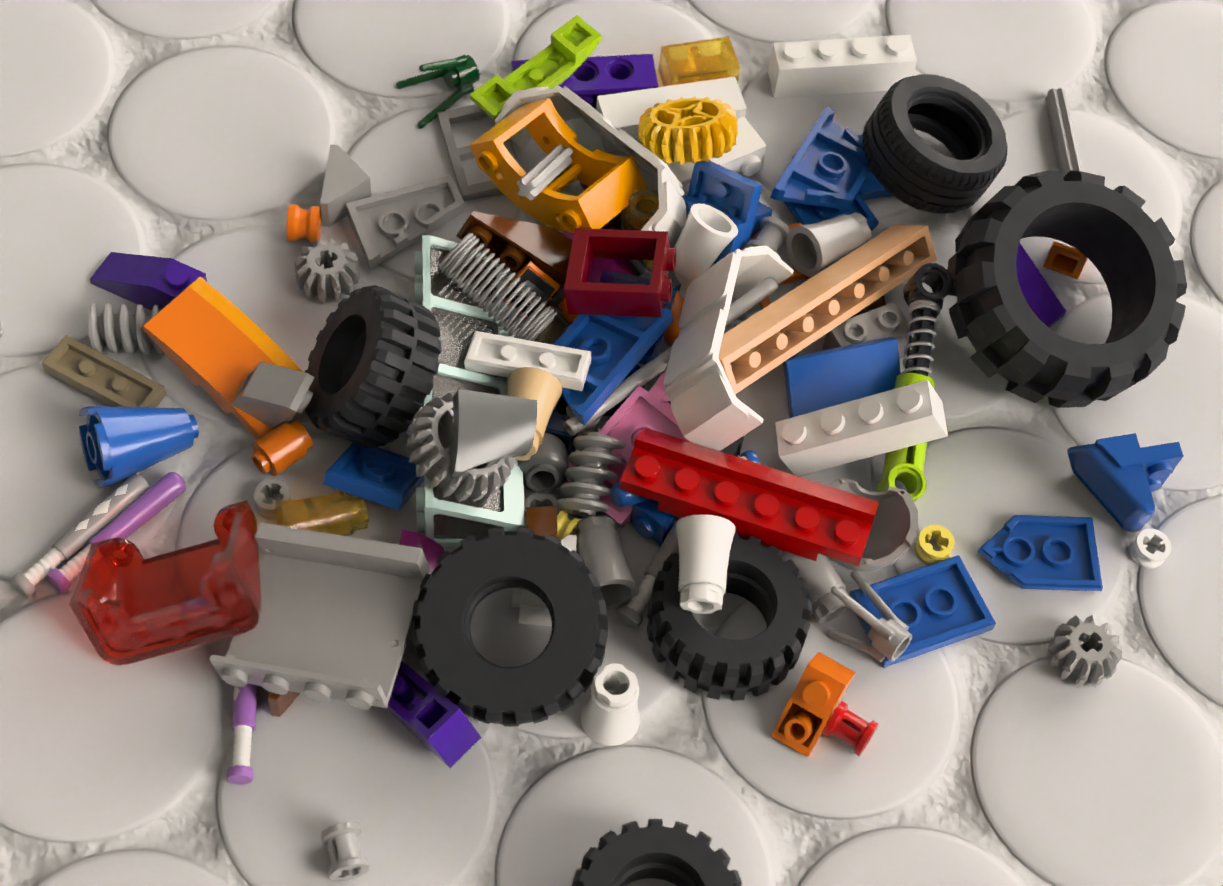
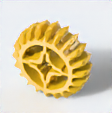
M695 96L685 99L681 97L678 100L668 99L666 103H656L654 107H649L640 116L638 125V138L641 145L661 160H665L667 164L673 162L680 163L681 165L690 162L696 164L698 161L709 162L711 158H720L723 156V153L732 151L738 136V122L735 117V110H732L729 104L722 103L718 99L710 100L708 97L702 99Z

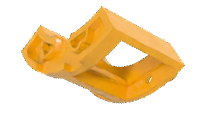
M550 98L523 104L469 145L480 170L486 173L500 191L516 206L538 221L569 233H574L575 228L601 229L648 189L633 156H617L599 149L591 152L576 142L577 134L564 122ZM523 127H526L529 134L546 155L557 145H562L565 149L570 147L573 150V153L570 155L573 162L532 200H529L526 196L520 198L516 192L520 189L517 182L527 172L514 160L503 142ZM575 180L589 186L578 196L560 193Z

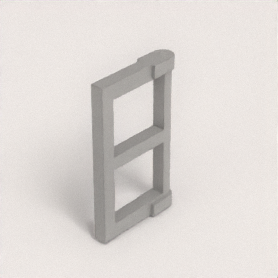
M476 104L438 112L439 123L463 201L502 193L492 180L468 186L461 161L475 158L469 146L457 148L450 124L489 115ZM509 138L503 144L519 164L512 140Z

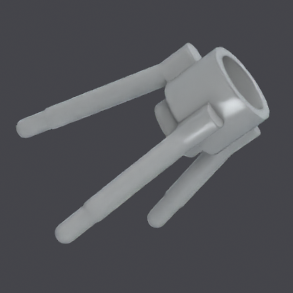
M852 571L851 577L887 620L884 618L878 620L840 588L833 586L831 592L872 626L868 633V638L872 641V644L834 629H828L827 635L870 654L879 662H882L885 657L895 661L911 642L912 634L907 631L909 626L896 617L857 571Z

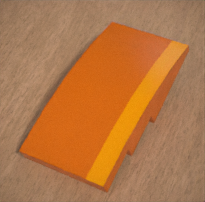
M201 277L197 278L141 327L194 387L201 385L226 414L232 412L256 440L274 428L231 405L249 370L259 362H264L303 372L260 327Z

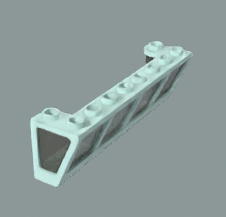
M422 235V251H415V302L425 306L434 315L441 331L439 340L442 343V351L438 355L440 365L438 373L434 374L433 388L430 395L426 396L423 405L425 406L429 400L434 399L436 396L441 398L448 392L454 396L458 389L507 396V377L465 370L464 360L475 331L513 338L515 335L509 336L510 330L504 331V326L499 327V321H493L494 316L488 317V312H483V307H478V302L472 301L473 297H467L468 292H462L463 287L457 288V283H452V278H447V276H444V273H441V270H438L442 260L458 243L430 235ZM481 252L461 271L458 277L468 269ZM487 256L466 276L464 281L474 273ZM493 260L472 280L469 286L480 277ZM497 264L491 270V272L477 285L474 291L486 281V279L493 273V271L500 264ZM503 268L493 278V280H491L487 284V286L483 289L480 295L492 285V283L499 277V275L505 270V268ZM511 271L493 288L485 300L497 290L512 273ZM506 286L498 293L491 304L502 295ZM503 300L496 307V309L504 302ZM509 305L505 307L501 314L509 307ZM514 309L507 316V318L515 311ZM516 460L509 479L493 495L483 496L482 499L475 502L469 497L458 502L454 493L443 498L442 488L436 486L429 489L430 480L425 476V487H416L417 532H425L426 537L436 541L443 547H460L462 539L470 535H474V538L487 535L488 529L503 527L504 531H517L518 527L525 528L523 472L518 464L519 460ZM416 465V476L418 474V469L420 468L419 465Z

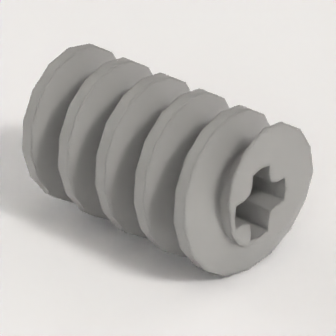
M93 302L88 321V332L92 348L102 352L107 344L109 351L117 353L123 344L125 351L128 354H132L139 345L143 354H150L155 345L157 353L165 355L141 328L160 311L158 305H154L150 316H146L142 304H138L134 315H130L126 303H122L118 314H114L111 303L106 302L103 312L98 313L95 302Z
M589 431L581 432L583 436L575 437L573 440L574 447L579 451L572 452L569 456V461L576 467L566 469L564 475L571 482L561 486L562 494L568 498L559 499L556 505L560 511L563 510L568 515L581 519L591 516L597 517L595 516L597 511H609L610 506L599 499L600 496L611 495V489L604 485V480H616L618 476L607 469L608 465L621 464L622 461L612 454V449H624L626 445L611 436Z

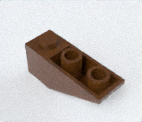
M472 211L456 237L462 240L469 233H473V236L479 238V243L475 249L480 244H484V248L480 252L482 253L486 248H489L490 251L486 256L488 257L491 253H495L492 260L500 258L498 264L505 263L504 268H510V271L515 273V275L531 261L560 285L551 298H554L565 284L573 240L553 227Z

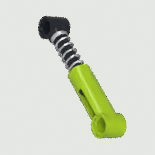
M937 263L922 265L905 284L903 289V297L906 304L910 307L909 315L912 319L907 323L910 332L906 334L905 339L908 345L903 350L907 355L902 360L905 370L896 376L894 389L928 380L933 388L935 386V381L928 376L932 373L929 369V363L934 360L930 356L931 350L936 347L932 343L933 337L937 336V333L934 331V325L939 322L936 318L943 308L944 298L950 293L952 288V277L949 271ZM922 283L929 285L933 293L928 292ZM927 442L885 453L883 475L878 481L876 492L885 491L889 487L896 488L895 480H898L905 485L913 502H916L924 494L927 487L926 478L923 473Z

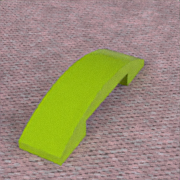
M576 15L551 34L550 45L506 78L502 79L500 76L495 75L471 93L470 99L495 120L503 111L506 101L515 91L536 87H549L552 89L557 84L563 83L601 42L602 35Z

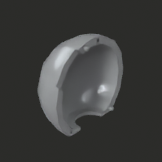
M846 478L835 479L828 485L879 502L859 566L831 558L832 560L847 569L867 572L887 568L907 553L918 531V510L910 494L905 489L889 487L882 492H873L860 487L856 480Z

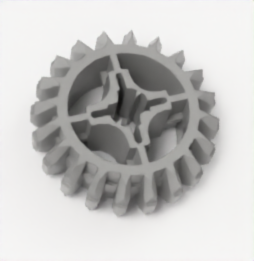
M448 392L441 398L436 396L434 399L429 400L424 407L417 411L414 415V420L408 427L407 435L409 438L405 448L413 452L410 455L409 463L420 466L417 477L426 476L430 480L429 489L438 486L442 488L443 498L454 493L458 502L466 500L468 497L475 502L482 499L483 496L493 495L507 482L516 459L509 456L503 457L497 464L488 467L482 464L468 469L463 476H451L449 442L454 436L455 431L453 395Z

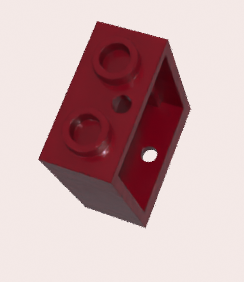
M575 228L564 285L568 314L662 318L664 302H670L672 296V279L668 278V272L675 271L676 248H670L668 231ZM593 259L654 260L650 285L589 283Z

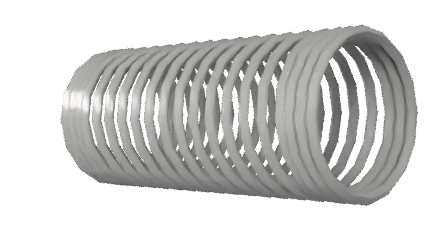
M469 233L447 254L440 263L438 270H441V273H444V276H447V278H452V283H457V288L463 287L462 292H468L467 297H473L472 301L478 302V307H483V312H488V317L494 316L493 321H499V327L504 326V331L510 330L509 336L515 335L514 338L534 341L556 317L557 311L554 312V309L548 306L533 320L546 305V301L542 302L519 325L541 300V297H537L512 322L536 295V292H532L507 318L516 305L531 290V287H527L501 314L510 301L526 285V282H522L496 309L504 297L519 283L520 277H517L503 294L491 304L498 293L514 278L515 273H511L497 290L485 300L493 288L509 273L510 268H506L492 285L480 295L487 284L504 268L505 263H501L486 281L474 291L477 285L500 261V258H496L480 277L469 286L472 280L494 258L495 253H491L474 273L464 281L466 276L489 253V248H486L468 269L458 277L461 271L484 248V244H480L475 249L479 243V238L473 236V233Z

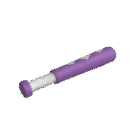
M175 472L167 473L110 524L90 539L88 546L83 551H80L78 555L69 560L61 569H51L46 575L50 583L59 592L63 593L71 586L70 581L81 573L84 568L92 564L95 559L103 558L123 540L178 498L186 490L184 479Z
M258 685L234 686L232 730L235 737L233 765L228 768L226 775L227 781L233 784H248L254 778V771L250 767L249 760L251 733L255 730Z

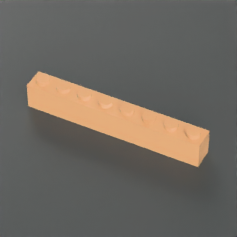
M894 224L724 333L718 359L734 393L737 394L912 277L922 265L936 261L937 258L928 225Z

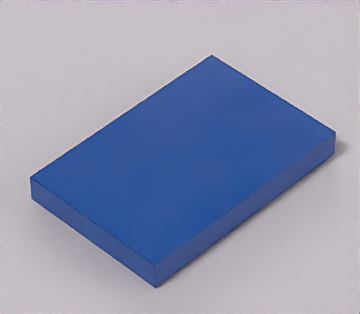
M888 337L794 356L783 362L789 418L893 390L896 376L901 374L898 340L894 337Z
M959 555L870 585L896 617L909 626L907 631L912 634L910 644L899 658L891 661L885 657L880 662L883 668L991 631L996 625ZM860 588L850 591L849 596L878 620L880 618L887 620ZM857 615L868 637L872 626Z

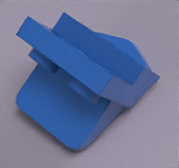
M698 161L694 164L688 195L682 196L686 204L687 218L692 205L706 204L726 214L738 229L736 237L714 261L713 264H716L729 253L741 249L761 229L760 222L764 217L772 216L773 209L759 202L763 185L712 161Z
M1136 433L1097 439L1094 444L1074 446L1067 450L1071 468L1076 477L1124 530L1129 532L1141 531L1154 514L1155 504L1151 492L1162 487L1184 457L1180 442L1140 448Z

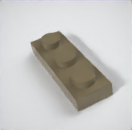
M67 335L42 362L44 372L108 406L156 408L166 396L163 385Z

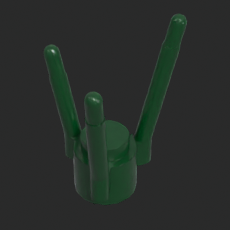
M462 55L454 59L422 64L419 66L421 72H432L396 83V87L401 89L443 77L449 88L455 87L459 89L418 122V128L422 129L438 117V112L447 110L464 95L474 92L472 84L478 82L479 70L471 56Z

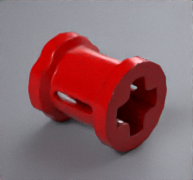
M841 701L822 733L827 737L834 735L853 747L854 753L860 756L874 735L879 723L874 720L870 723L848 710V704Z

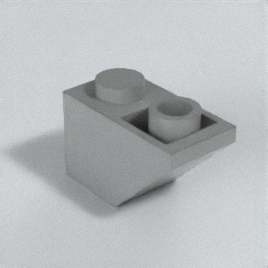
M259 362L249 370L231 405L274 428L284 420L289 422L296 412L301 414L305 410L313 396V392L308 389L315 377L305 372Z

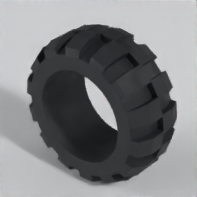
M1048 170L1023 176L1014 186H1004L969 218L955 239L956 254L948 260L947 270L952 277V288L948 295L957 296V303L949 308V315L958 339L967 336L976 350V353L970 356V359L988 378L998 373L1008 380L1006 391L1034 403H1037L1044 397H1048L1049 405L1057 408L1086 407L1095 400L1107 401L1148 377L1166 359L1169 345L1177 341L1186 306L1176 302V299L1186 293L1187 281L1183 260H1173L1169 249L1173 245L1175 238L1162 218L1154 222L1142 210L1141 207L1146 202L1143 198L1126 186H1118L1114 190L1105 187V176L1071 170L1062 177L1060 171ZM1047 237L1062 241L1084 254L1098 269L1106 283L1112 304V323L1105 344H1086L1065 338L1046 326L1031 310L1022 294L1016 270L1017 250L1022 238Z

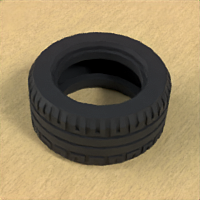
M920 74L903 78L894 83L871 114L862 133L864 156L869 169L877 181L901 202L930 213H955L974 205L1000 173L1006 163L1008 154L1005 130L992 107L967 86L939 75ZM913 129L925 132L942 142L956 159L942 155L928 146Z

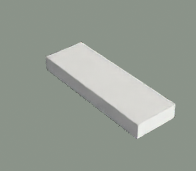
M475 331L464 364L465 370L507 378L512 371L518 368H539L554 375L561 383L562 388L582 391L592 359L591 351Z

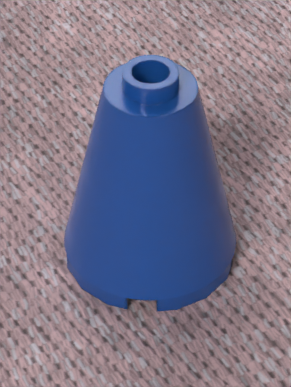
M83 407L79 413V416L87 415V424L79 426V434L87 468L89 471L97 469L101 478L93 480L99 488L111 486L191 448L194 439L198 438L199 435L194 415H188L184 408Z

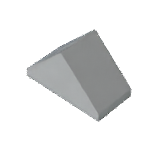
M330 145L320 200L322 226L327 227L348 216L346 213V203L371 197L370 177L338 145Z

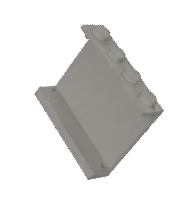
M259 523L254 538L263 555L226 657L212 654L210 662L221 679L226 681L225 683L236 687H245L246 684L259 685L275 694L283 695L287 694L288 691L304 693L306 697L319 702H327L330 698L343 700L359 709H370V706L387 708L413 625L412 611L414 601L420 600L422 591L420 585L426 573H429L430 570L422 548Z

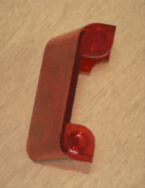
M247 500L228 505L218 511L213 524L218 539L147 559H144L137 546L127 539L110 538L91 544L69 605L96 652L104 661L114 665H127L239 635L254 629L259 621L262 602L259 548L254 538L257 531V521Z

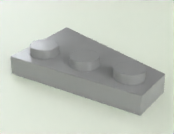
M450 175L346 203V213L369 269H372L421 239L422 235L431 233L464 213V201L453 176Z

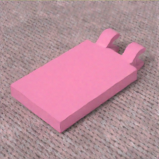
M666 371L658 378L648 392L638 385L598 432L616 438L626 444L624 449H612V454L622 461L621 464L608 465L607 469L618 475L616 480H604V485L610 489L621 481L634 448L635 438L645 427L687 440L683 437L672 413L671 404L668 403L670 399L664 394L666 386L663 384ZM571 463V464L569 465V468H570V467H576V466H574V465ZM611 495L600 496L599 500L610 506L609 511L603 512L624 528L631 519L633 505L619 507L615 505Z

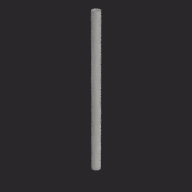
M768 277L731 303L725 327L778 289L776 281L772 277ZM672 346L624 379L585 425L581 424L575 415L565 421L563 426L568 434L574 436L631 395L638 385L642 387L666 370Z

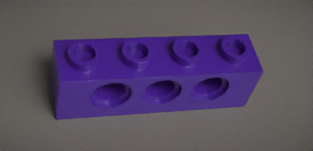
M653 54L588 57L576 71L559 85L561 88L566 86L595 109L597 96L659 87ZM528 60L511 61V73Z

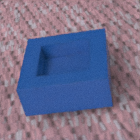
M654 500L633 505L630 522L633 523L634 529L643 538H652L661 545L674 524L675 516L658 510L659 504Z

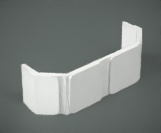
M557 84L552 89L549 87H536L515 91L504 104L503 111L494 120L496 124L525 103L550 98L564 121L582 119L628 156H633L637 163L657 177L659 209L641 230L668 231L669 246L674 248L687 221L686 204L682 197L685 192L681 188L682 184L660 158L622 129L617 131L604 115L566 86L561 88ZM523 127L510 138L522 149L532 136L526 127Z
M768 246L749 247L743 250L737 249L690 283L678 322V327H680L679 335L673 343L663 384L666 386L664 394L671 401V410L683 437L690 442L718 451L723 450L763 423L761 416L736 398L718 359L732 297L737 300L768 277H772L778 285L793 274L794 270L784 263L780 256Z

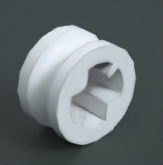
M1156 529L1141 531L1130 546L1132 559L1138 565L1145 568L1160 566L1171 553L1169 539L1165 534ZM1148 543H1151L1156 547L1154 549V554H1151L1146 550V548L1148 547Z

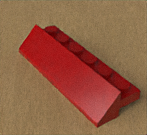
M646 427L635 438L633 451L620 481L621 490L658 501V510L681 518L691 515L722 517L735 525V533H738L740 537L749 539L750 536L762 539L761 544L773 545L780 550L813 561L817 560L818 554H822L856 566L860 564L879 504L877 501Z

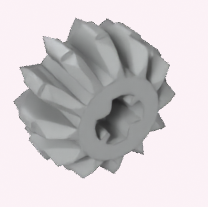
M333 238L327 244H321L316 239L313 244L314 248L303 246L301 256L296 258L294 264L295 272L297 273L295 275L296 283L299 289H304L308 299L319 295V300L322 304L327 297H333L339 303L341 293L350 295L354 290V284H358L360 279L358 257L356 253L350 252L347 243L336 246Z
M1075 615L1069 619L1067 624L1062 623L1056 628L1054 638L1049 643L1048 651L1054 654L1051 659V666L1064 669L1061 673V680L1069 678L1071 675L1075 677L1077 688L1084 685L1086 680L1095 687L1104 678L1108 679L1113 676L1117 670L1116 664L1122 658L1123 651L1116 647L1119 643V636L1107 634L1109 629L1108 623L1102 624L1099 627L1095 625L1093 615L1087 617L1084 622Z

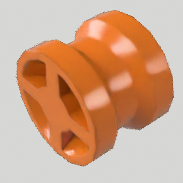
M289 204L286 228L288 242L307 239L310 243H314L316 239L320 240V206L301 209L296 204Z

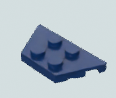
M825 107L775 185L770 198L778 201L835 209H850L869 177L871 170L868 167L863 145L858 136L850 128L843 130L833 120L835 112L831 108Z
M663 309L662 318L580 314L553 344L591 351L592 360L583 390L562 388L561 395L581 424L585 425L670 326L673 322L671 310Z

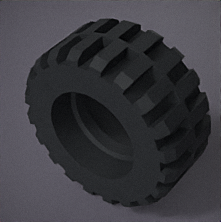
M377 285L366 286L352 291L350 297L343 298L338 303L337 310L330 313L326 319L325 327L319 331L315 339L317 342L314 350L310 352L308 358L309 366L305 370V373L315 377L308 389L313 392V396L305 408V412L316 428L365 448H377L398 439L399 433L407 431L414 415L421 407H424L423 402L426 396L430 395L433 388L434 374L438 373L440 365L438 355L441 354L442 343L439 340L441 336L440 327L429 309Z
M734 533L726 576L725 593L736 594L747 599L757 607L764 617L767 628L755 637L745 640L719 638L703 629L695 620L691 611L683 610L680 607L681 593L678 590L679 554H670L663 563L662 571H659L656 575L647 615L649 619L647 625L648 640L654 643L652 652L657 662H667L665 672L673 680H677L679 677L684 679V688L693 693H696L697 689L700 688L708 691L707 698L717 700L720 699L721 694H730L732 701L744 700L748 691H751L753 696H759L768 691L770 683L776 686L779 685L787 677L788 671L795 667L800 657L812 616V602L807 599L809 588L805 579H797L799 569L790 559L785 562L781 558L783 552L775 546L771 545L768 549L760 545L762 539L750 536L749 540L738 538V533Z
M649 819L647 827L639 828L638 822L633 821L623 824L621 834L618 836L614 831H609L602 836L598 848L590 847L584 855L581 868L576 870L572 886H626L636 880L647 878L665 880L676 886H741L742 881L737 870H728L727 867L731 858L723 848H719L716 851L710 848L711 837L702 831L695 837L687 833V824L675 821L674 828L663 827L662 819Z

